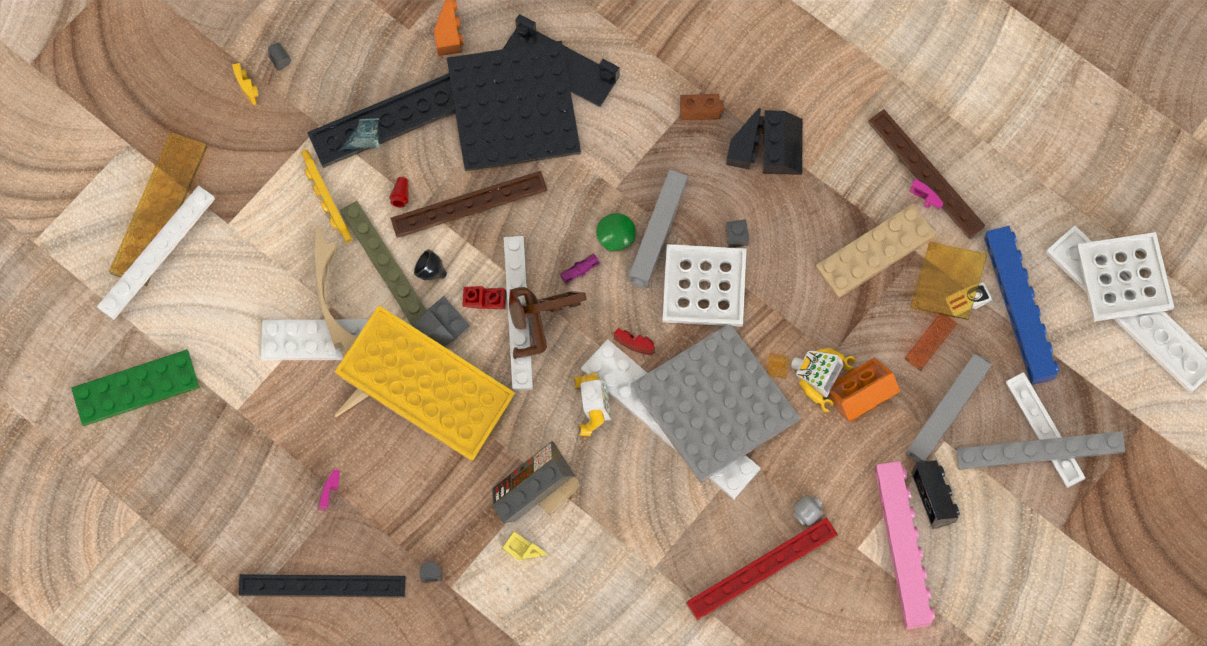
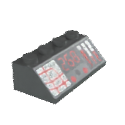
M551 441L492 488L493 507L503 523L517 521L575 476L554 441Z

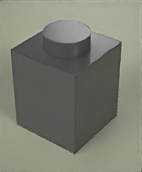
M746 219L726 222L725 231L728 248L748 246L749 233Z

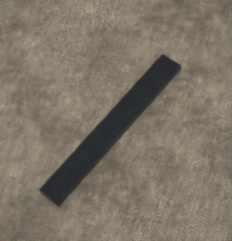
M240 574L238 595L405 598L406 576Z

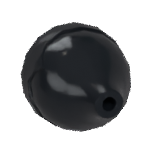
M428 249L419 257L414 268V275L425 281L437 278L444 279L447 271L444 269L441 258L434 251Z

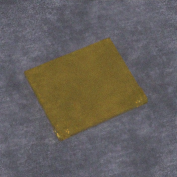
M929 242L910 308L969 320L987 253Z

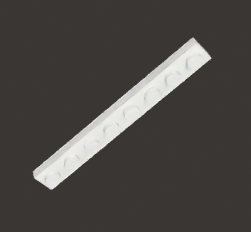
M198 185L99 303L97 308L112 320H115L215 200L214 196Z
M504 237L513 391L533 390L531 356L513 358L515 347L518 349L530 347L528 317L526 318V329H516L512 323L509 310L510 289L518 287L527 288L524 237ZM524 296L518 297L521 304L526 303Z

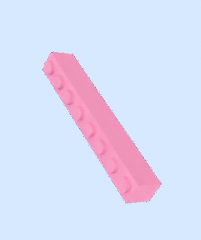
M901 461L878 464L875 467V475L905 630L931 626L932 620H935L933 607H929L928 602L931 599L929 587L925 586L924 579H927L925 567L921 566L920 559H923L921 546L918 547L916 539H919L918 528L913 526L912 519H915L913 506L910 507L908 499H911L909 486L906 487L904 479H907L906 468L902 467Z

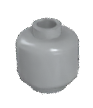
M805 495L794 504V512L792 514L803 526L805 524L811 526L823 515L821 509L823 504L816 496L811 498Z

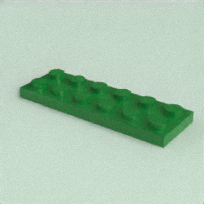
M188 349L71 387L83 426L200 388Z

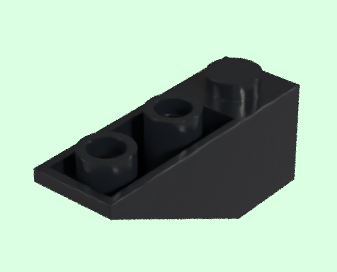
M760 108L754 112L731 139L726 165L750 169V164L755 163L757 152L753 151L754 145L758 146L760 134H757L758 127L762 128L764 116H760Z

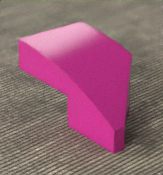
M915 178L910 192L926 200L925 208H929L932 205L937 209H941L943 202L938 195L927 185Z
M333 470L327 479L320 495L318 510L326 511L330 490L336 491L338 489L340 470Z

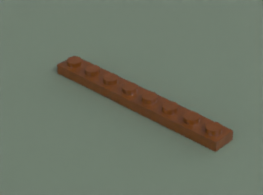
M885 109L869 120L870 126L915 178L927 185L938 195L943 202L941 208L968 239L985 227L980 218Z
M537 171L394 216L390 219L396 237L399 238L545 192L547 187L542 172Z

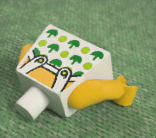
M832 348L808 351L804 360L795 357L791 364L792 369L798 370L796 375L800 380L799 385L805 394L816 404L820 403V408L825 413L829 412V410L824 407V403L833 406V402L830 399L824 400L823 396H828L842 368L846 371L853 369L852 366L847 364V361L855 363L853 356L845 358L844 354Z
M597 373L573 377V380L576 382L574 389L581 388L583 409L590 420L587 424H579L578 428L581 429L579 436L590 437L592 431L602 425L604 421L611 420L607 382L600 380V376Z

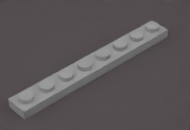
M1123 431L957 448L959 470L1125 453Z

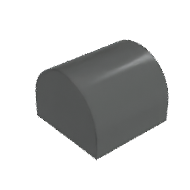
M275 43L268 47V57L278 71L289 65L291 58L280 43Z
M426 562L421 566V582H439L442 580L441 570L436 563Z

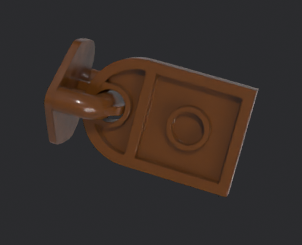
M526 287L510 289L509 310L512 323L516 329L524 330L526 329V318L528 317L534 346L522 349L515 347L513 358H524L543 353L547 348L540 312H557L562 310V306H569V308L580 306L582 301L587 300L585 292L570 291L537 300L536 296ZM524 296L526 303L521 304L518 297Z

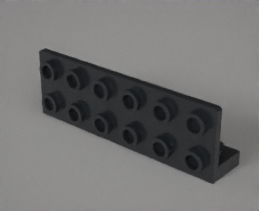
M519 14L515 19L516 29L503 49L555 42V40L536 30V22ZM563 45L571 92L601 107L620 77V67L605 59H602L600 64Z

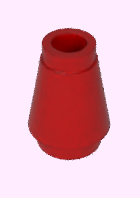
M405 177L397 178L389 196L390 203L394 207H405L409 201V180Z

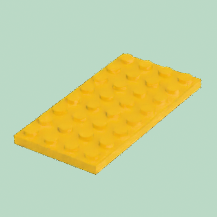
M378 305L334 372V374L470 461L474 460L515 395V392L380 305Z

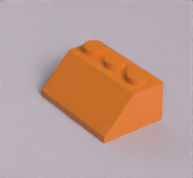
M874 357L836 379L828 396L839 413L850 422L868 410L874 409L885 400L891 399L901 391L893 372Z

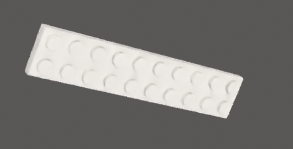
M1074 225L1046 251V254L1086 292L1076 246L1077 244L1092 241ZM1103 257L1095 258L1097 264H1106ZM1124 272L1120 273V278L1123 281L1130 280ZM1103 275L1100 276V281L1103 284H1109L1110 278ZM1124 292L1126 299L1133 300L1135 298L1132 292ZM1106 294L1104 296L1106 302H1115V298L1112 295ZM1164 311L1114 319L1190 394L1207 379V352Z
M607 339L581 367V371L585 374L597 373L600 376V380L607 382L609 395L677 451L630 387L632 382L646 375L647 372ZM744 455L708 479L735 500L760 472L761 468Z

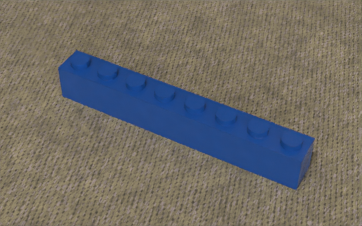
M1010 226L986 231L984 241L1030 383L1035 385L1054 380L1058 374L1057 372H1059L1058 363L1056 360L1053 361L1052 345L1050 342H1047L1045 336L1047 334L1046 327L1039 318L1041 316L1040 308L1038 305H1035L1033 299L1035 297L1032 286L1029 287L1027 281L1029 278L1028 272L1021 263L1023 258L1021 251L1017 250L1015 244L1017 242L1014 231L1011 232Z

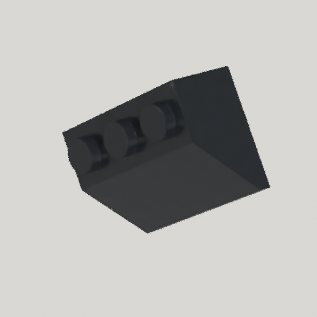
M764 111L763 174L802 175V118L786 111Z
M937 460L916 462L911 474L932 530L956 523L960 512L957 504L952 502V490L949 484L946 485L944 481L945 472L943 467L938 465Z

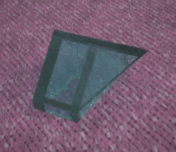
M379 118L359 119L358 126L341 149L380 148Z

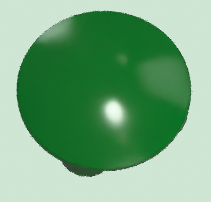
M609 214L603 217L597 225V239L610 252L623 250L629 247L635 240V225L629 217L623 214Z

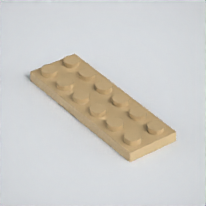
M911 204L821 261L815 268L839 299L936 237V233L916 206Z

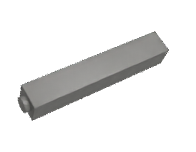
M669 170L629 274V282H632V285L642 288L644 286L648 288L687 186V175Z
M973 355L907 449L906 456L915 462L928 459L991 367L988 359L981 355Z

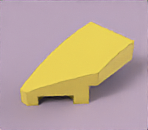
M515 531L501 548L517 560L541 557L546 554L538 546L528 542Z

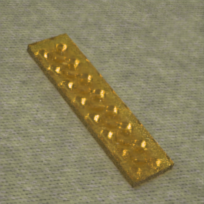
M169 133L109 270L111 275L121 278L182 206L206 152L207 145L205 143ZM150 276V278L145 282L144 286H148V283H149V281H150V279H151V276Z

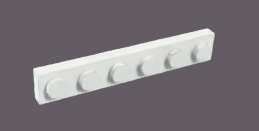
M1023 372L1006 381L1008 389L1038 440L1062 438L1025 373ZM1074 458L1051 460L1066 488L1085 479Z

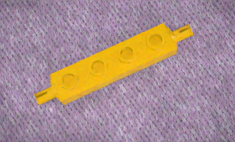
M309 150L302 151L301 155L307 167L304 170L308 180L313 179L315 183L312 186L317 197L321 195L323 199L321 206L325 213H330L332 218L329 219L333 230L338 229L345 243L351 242L353 238L349 233V228L345 226L314 164L315 160L312 159Z

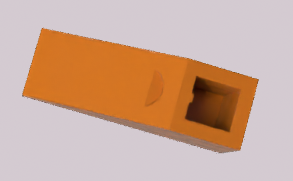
M445 0L434 29L438 56L460 53V45H464L462 33L458 34L457 28L461 26L459 16L455 17L454 11L458 10L456 0Z

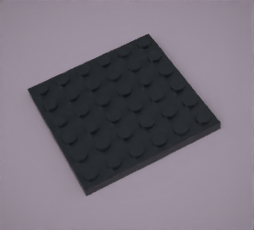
M562 41L447 57L465 171L581 154Z

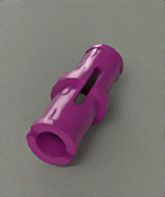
M593 253L584 260L575 262L571 268L560 273V276L567 285L575 278L586 275L587 271L599 265L600 262Z

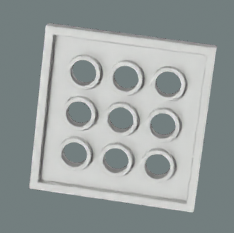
M1156 232L1077 244L1076 249L1093 322L1173 310L1174 304ZM1142 251L1145 254V258L1138 259L1135 256V252ZM1115 255H1124L1126 261L1118 262ZM1103 257L1106 264H1097L1095 258ZM1142 269L1147 270L1150 277H1141L1139 271ZM1120 273H1127L1130 276V280L1123 281L1120 278ZM1100 276H1108L1110 283L1103 284L1100 281ZM1144 289H1152L1154 291V296H1146L1144 294ZM1124 292H1132L1135 298L1133 300L1126 299ZM1106 294L1112 295L1115 298V302H1106L1104 296Z
M667 244L662 322L743 327L746 249ZM683 261H688L691 264V268L684 270L680 267V264ZM707 262L711 265V269L704 271L700 268V265ZM727 263L731 266V270L723 272L720 266ZM687 280L690 282V286L683 289L679 286V282ZM707 281L710 284V288L703 290L699 287V283ZM726 282L730 285V289L723 291L719 288V284ZM686 299L689 301V305L682 308L678 305V301ZM706 300L709 303V307L702 309L698 306V302ZM726 301L729 304V308L722 310L718 307V303Z

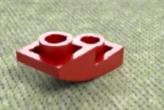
M463 287V307L505 309V288Z
M618 328L614 332V340L624 347L646 355H653L655 353L654 342L647 336L643 337L639 334L634 340L633 335L627 330L623 331Z

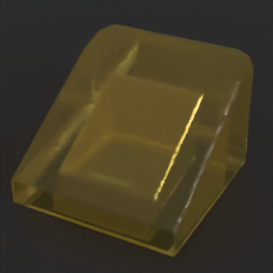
M769 353L766 371L768 375L786 379L789 356Z

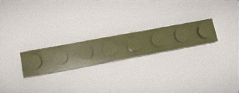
M355 201L341 209L340 212L409 322L414 326L427 310L358 201Z

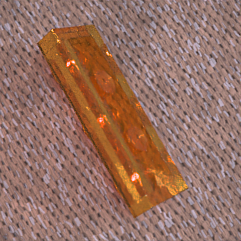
M940 312L906 355L905 360L921 371L950 335L957 323Z

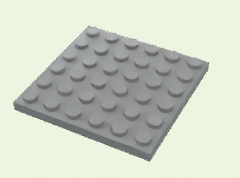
M732 325L724 326L632 382L630 386L700 483L800 421V416Z

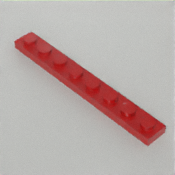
M826 517L688 600L686 604L698 621L834 539L838 534Z

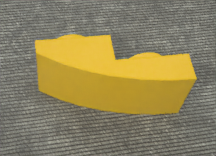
M240 63L232 64L243 94L253 105L257 104L255 98L259 97L257 85L253 86L251 79L247 77L246 69L242 70Z

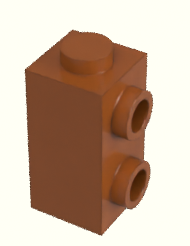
M719 94L680 95L681 120L720 119V112H724V103L720 101Z

